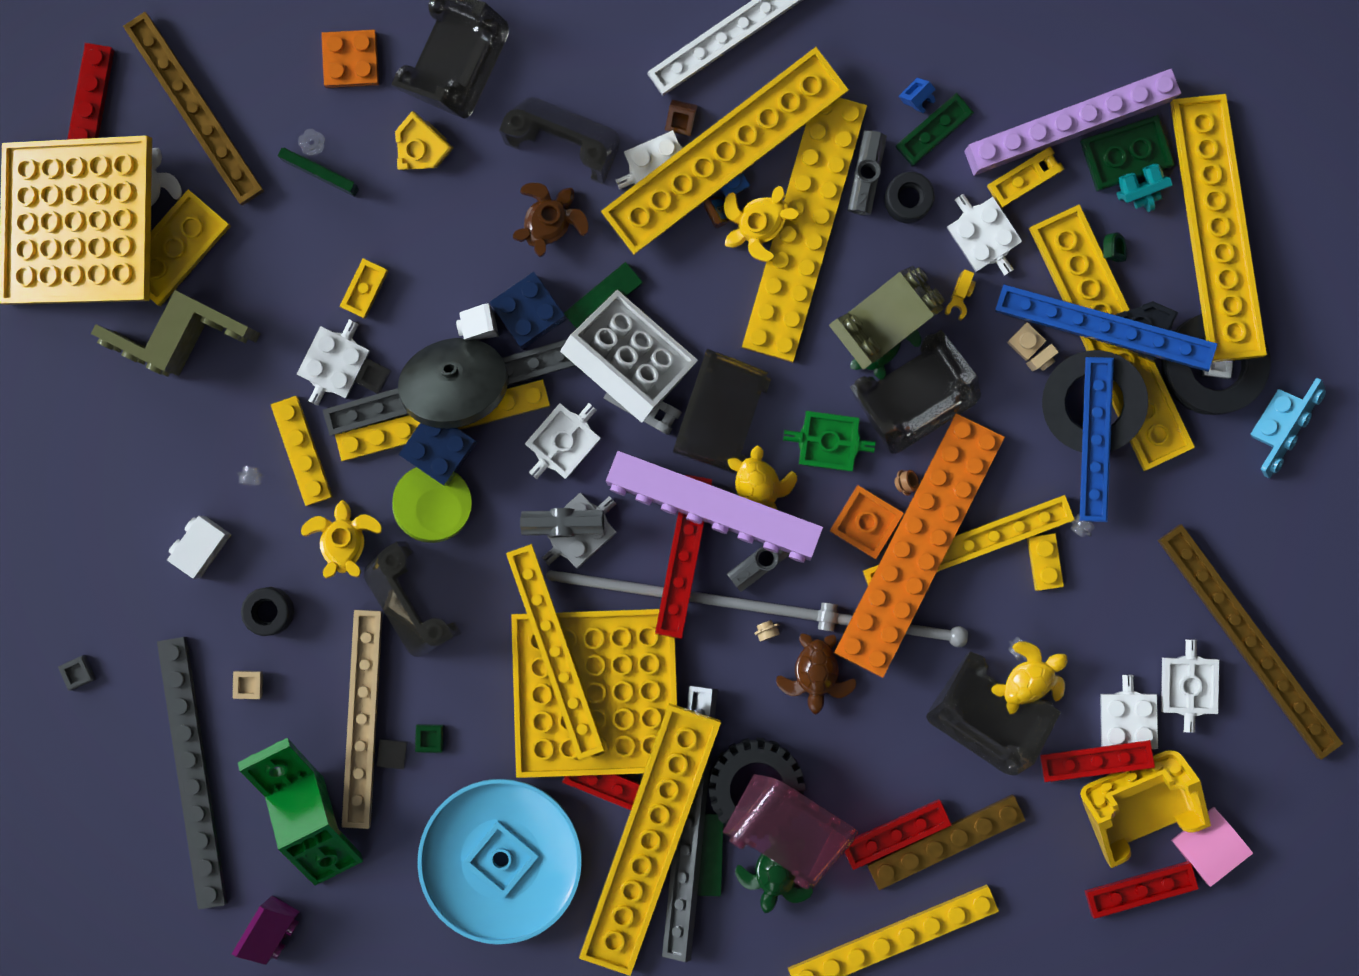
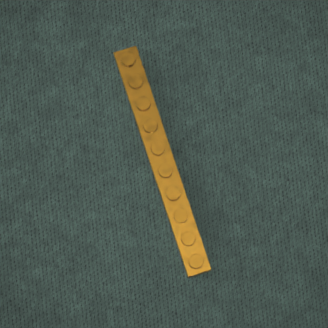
M1183 525L1176 526L1157 540L1317 759L1322 760L1343 744Z

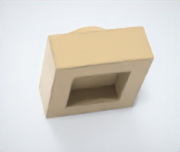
M1026 322L1007 343L1027 361L1046 340Z
M1050 344L1026 364L1032 372L1038 368L1044 371L1055 362L1052 357L1058 351Z
M233 671V699H262L263 671Z

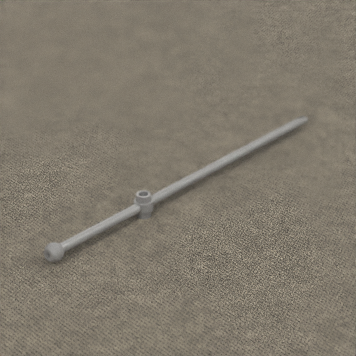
M551 570L546 573V578L550 581L661 598L664 587L567 572ZM691 591L689 601L819 621L818 630L834 632L835 624L848 626L853 616L836 613L837 605L831 603H821V610H813ZM910 624L906 632L907 635L947 640L957 648L965 646L968 639V631L961 626H955L951 630Z

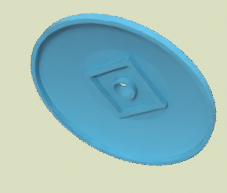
M511 779L483 780L463 787L453 793L436 809L429 819L422 834L418 850L419 880L425 898L432 910L455 932L474 941L488 944L517 943L530 939L548 929L563 915L570 905L581 875L582 853L580 841L573 822L566 811L554 798L543 790L528 783ZM497 852L506 853L509 858L508 864L498 866L494 862V854Z

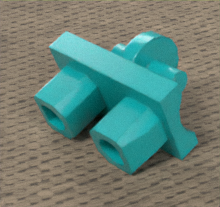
M1151 164L1144 167L1143 173L1146 181L1139 184L1135 173L1119 177L1121 191L1116 192L1118 200L1124 199L1126 203L1136 200L1133 202L1136 209L1144 206L1148 212L1155 210V201L1162 199L1160 192L1156 191L1172 186L1171 178L1164 176L1159 164Z

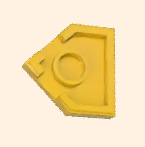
M412 111L395 131L398 148V170L437 168L453 150V147L446 141L447 138L415 111Z

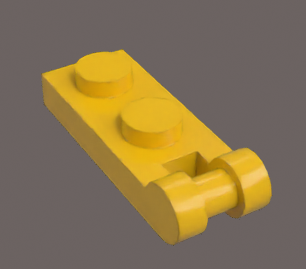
M1051 146L987 185L1000 208L1005 207L1065 170L1061 162L1058 163L1054 158L1055 152ZM1043 161L1048 167V170L1045 172L1039 165Z

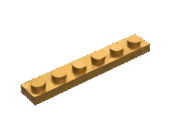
M1010 795L951 823V826L874 860L868 863L867 866L878 889L881 890L1026 820L1014 795Z

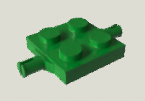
M805 411L804 425L800 432L784 429L783 435L790 436H783V441L799 443L800 456L798 465L852 472L854 458L858 451L874 453L875 450L872 447H865H874L875 441L860 440L858 434L860 418Z

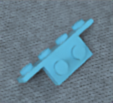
M1315 379L1303 400L1278 389L1251 432L1252 438L1273 447L1261 467L1265 477L1270 479L1273 473H1277L1281 469L1287 450H1292L1297 442L1298 436L1296 435L1301 427L1308 425L1314 406L1316 404L1319 405L1324 399L1326 390L1321 379Z

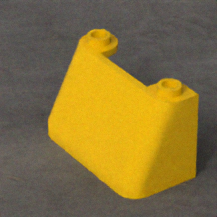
M1168 750L1154 755L1155 768L1112 773L1088 783L1081 789L1080 795L1110 868L1129 860L1131 857L1129 842L1177 822L1179 827L1186 832H1197L1211 826L1201 781L1179 752Z

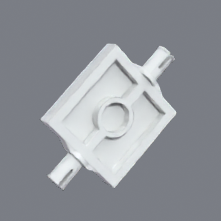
M673 130L624 151L629 164L630 174L615 179L616 183L619 184V190L629 185L637 184L683 148L678 143Z
M965 194L957 197L955 201L963 214L958 220L947 226V229L975 272L986 265L997 263L1004 276L1013 271L1014 268H1012L1005 256L1012 248L1020 244L1022 240L995 199L991 197L981 205L972 207Z
M348 320L342 334L331 332L320 326L297 372V375L309 380L315 386L308 400L309 402H314L315 405L319 406L325 392L335 393L347 399L370 350L358 345L352 339L359 326L358 323L354 322L353 324L352 320Z
M559 403L527 440L525 445L534 451L539 459L536 465L529 471L531 475H534L533 477L538 479L548 467L556 470L567 479L601 440L587 423L590 417L597 411L594 407L591 409V404L588 403L581 413L577 415Z
M1185 639V656L1162 658L1161 712L1183 715L1184 732H1196L1195 716L1218 714L1219 660L1204 659L1197 656V640Z
M1122 675L1123 691L1115 694H1100L1101 747L1150 740L1152 749H1158L1157 694H1141L1134 691V675Z

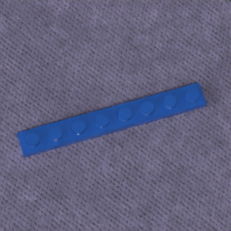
M1003 285L995 309L997 313L1207 372L1210 370L1218 345L1203 339Z

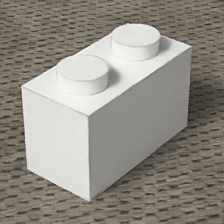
M206 516L193 517L184 529L186 534L181 540H176L169 549L171 555L167 561L193 579L202 577L232 535Z

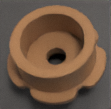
M913 470L898 471L895 478L897 490L908 496L911 492L918 489L919 481Z

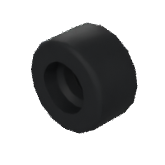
M903 172L896 176L888 185L884 196L885 208L889 215L896 221L903 223H915L924 218L932 208L935 199L934 188L929 179L916 172ZM913 188L918 192L920 199L916 206L908 208L901 204L899 194L903 189Z
M274 587L260 588L249 593L243 601L241 608L242 621L246 628L260 636L275 635L284 631L292 622L294 615L293 602L288 594ZM264 601H271L277 607V617L271 622H265L258 616V607Z

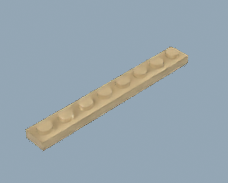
M354 610L342 827L369 829L371 827L383 611Z

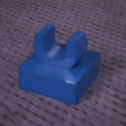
M916 78L898 97L905 105L924 113L925 109L922 107V102L926 99L928 102L934 103L935 97L932 93L936 89L930 81Z

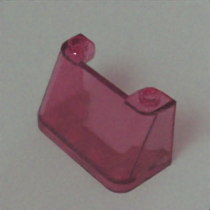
M754 774L723 833L731 837L729 842L743 850L745 846L753 848L792 872L791 875L795 877L793 882L808 890L810 886L816 887L853 843L858 831L785 783L775 778Z

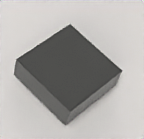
M86 655L58 666L68 691L96 680Z

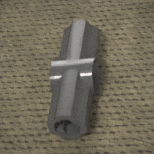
M864 131L848 205V211L853 214L871 215L887 135L881 132ZM862 168H870L874 173V177L866 179L861 175L860 170Z
M553 508L550 511H521V535L575 537V535L604 534V511H575L572 508Z
M762 546L729 571L727 575L738 590L742 592L768 571L774 569L790 553L779 550L778 553L771 552L773 562L769 566H762L758 561L759 554L763 551H769Z

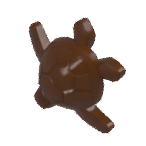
M527 183L522 186L520 193L533 197L538 202L528 209L524 220V228L514 232V240L519 242L526 240L529 246L534 247L538 257H542L546 253V245L559 240L566 233L569 223L575 226L580 235L585 236L588 233L589 226L585 214L579 209L567 210V207L572 204L575 197L573 188L563 189L557 194L556 199L552 200L547 187L543 184Z
M802 633L799 640L804 649L795 663V676L797 680L792 681L780 675L777 676L776 683L789 696H798L804 692L809 693L808 707L816 715L824 706L823 694L827 692L832 697L843 698L855 689L856 680L849 679L841 683L836 682L839 674V665L831 650L837 641L835 635L826 636L823 641L820 639L812 641L811 636Z

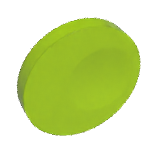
M417 467L408 471L399 480L392 499V510L399 527L410 537L428 543L442 542L458 534L468 521L472 505L469 488L459 474L456 473L448 486H443Z

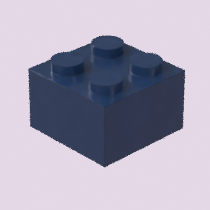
M534 271L489 302L522 350L567 320Z
M420 423L399 455L443 486H448L478 441L458 427L435 428Z

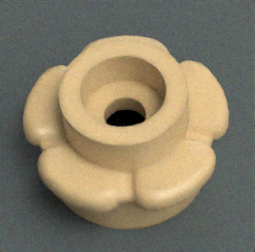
M772 620L757 625L758 631L754 634L758 636L760 642L768 640L780 634L777 628L780 625L778 623L773 625Z

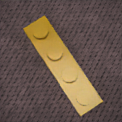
M298 396L270 404L305 506L332 498L333 496Z

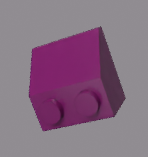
M272 895L260 905L233 950L232 955L265 965L272 958L277 960L285 948V945L282 944L285 936H291L299 924V921L295 919L300 912Z

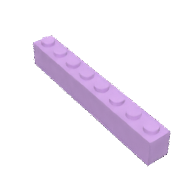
M1171 68L971 143L964 152L973 176L1047 149L1050 146H1055L1167 104L1176 99L1181 92Z
M617 451L606 479L607 485L611 486L610 491L625 496L626 492L635 495V500L640 503L651 505V502L662 505L661 510L676 515L678 511L686 514V519L697 524H702V521L710 523L713 530L727 534L728 531L738 534V539L752 544L754 540L764 544V549L774 553H778L779 550L790 553L789 558L804 563L805 559L811 561L823 529L822 526Z

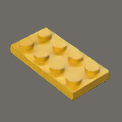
M189 189L151 231L149 298L160 307L231 227L230 224Z

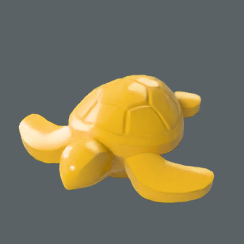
M776 187L773 190L772 198L765 197L752 200L742 211L738 207L734 192L726 196L724 202L725 215L728 220L738 224V229L731 231L727 235L725 240L726 247L736 248L745 241H749L748 249L753 258L763 262H769L775 258L774 254L764 248L762 243L774 239L782 230L786 220H795L800 215L795 209L788 208L787 203L783 201L785 197L783 187Z
M759 445L752 449L751 458H746L743 462L738 458L728 459L729 467L737 471L735 480L737 494L777 510L774 503L776 499L788 495L797 482V475L794 471L789 472L785 478L779 481L774 468L762 461L763 449Z
M341 500L336 505L334 511L336 521L331 522L325 517L315 516L306 521L301 528V534L305 537L316 532H323L320 538V549L325 560L328 562L323 569V576L326 579L335 576L336 572L342 574L348 572L353 577H359L361 570L356 562L359 560L364 548V535L362 531L368 530L376 534L382 532L381 524L372 516L363 514L351 521L350 506L346 501Z
M1025 641L1015 643L1012 648L1015 652L1025 656L1027 662L1019 664L1012 670L1006 684L994 685L991 688L992 693L998 697H1005L1009 714L1016 713L1020 704L1039 700L1050 689L1053 699L1059 701L1064 696L1065 682L1055 672L1066 667L1068 662L1067 655L1054 654L1046 662H1042L1040 649L1036 645Z

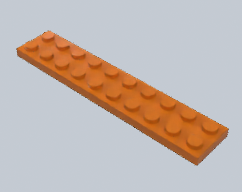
M957 413L955 414L834 654L881 678L884 677L1005 438L1004 436Z

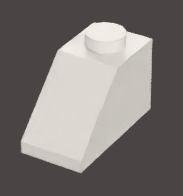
M489 303L459 312L461 320H456L459 336H464L465 340L499 337L495 312Z

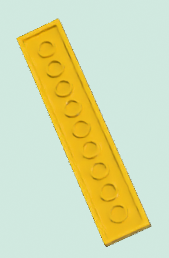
M815 47L601 210V213L632 254L635 255L846 94L849 89L818 48Z
M1226 94L1173 99L1170 105L1206 341L1218 344L1212 362L1264 357L1267 353Z
M839 98L806 123L784 199L788 208L795 209L800 215L795 220H786L780 233L772 240L770 252L774 254L775 258L772 261L766 262L742 344L743 349L791 363L794 362L867 105Z
M1080 204L1029 228L1063 301L1112 315L1129 311L1128 305L1106 259L1103 258V253ZM1080 336L1086 351L1100 350L1119 355L1130 362L1144 380L1148 393L1147 415L1139 432L1130 440L1143 471L1195 448L1155 362L1129 352L1128 349ZM1113 380L1112 405L1119 417L1124 405L1123 393L1119 385Z
M671 703L668 704L579 959L631 976L721 720Z

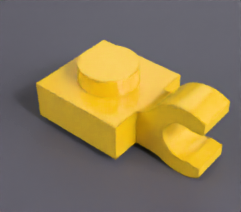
M964 269L960 273L951 296L952 299L945 308L946 315L950 314L953 307H957L960 310L958 319L962 320L966 316L967 308L963 301L966 296L970 297L974 290L976 282L972 281L973 272Z

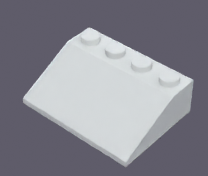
M618 290L569 336L560 351L641 423L657 408L698 361Z

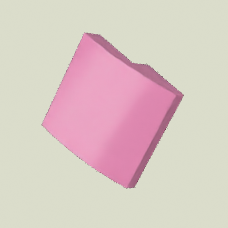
M1214 807L1208 811L1210 827L1197 832L1182 831L1171 840L1210 887L1253 854L1237 832Z

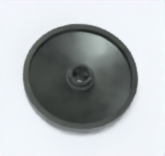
M452 338L426 346L411 357L400 374L398 391L405 410L416 421L435 428H457L481 420L499 405L507 390L508 375L502 357L490 345L474 339Z

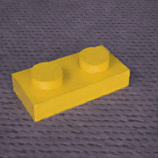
M362 258L339 307L366 319L389 271Z
M1056 533L1027 538L1035 591L1064 587Z

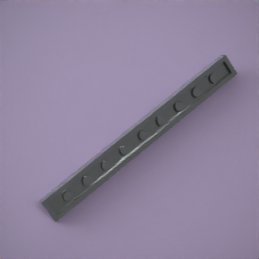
M567 339L502 358L508 375V385L576 366L560 352ZM398 388L323 409L330 436L408 414L402 404Z
M187 637L157 641L198 910L224 906L227 904Z
M689 686L687 709L715 718L718 689ZM712 749L671 863L662 957L682 962L691 961Z

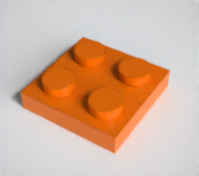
M375 30L321 32L323 76L326 88L379 85L377 32Z
M857 485L829 531L870 557L877 559L904 513Z

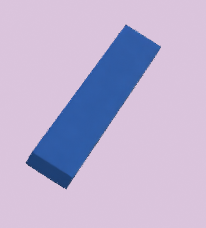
M1085 358L1079 521L1107 522L1114 358Z

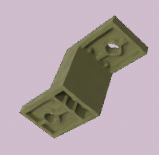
M914 266L900 271L850 312L829 324L863 370L946 308L943 305L945 299L937 289L932 290L926 283L928 277L919 267L915 269Z
M176 290L173 292L146 347L95 324L91 332L92 335L99 338L98 344L119 353L123 350L122 356L143 365L147 362L146 368L169 377L170 373L180 375L205 324L221 332L225 327L227 328L225 331L226 335L245 344L248 339L256 343L261 333Z

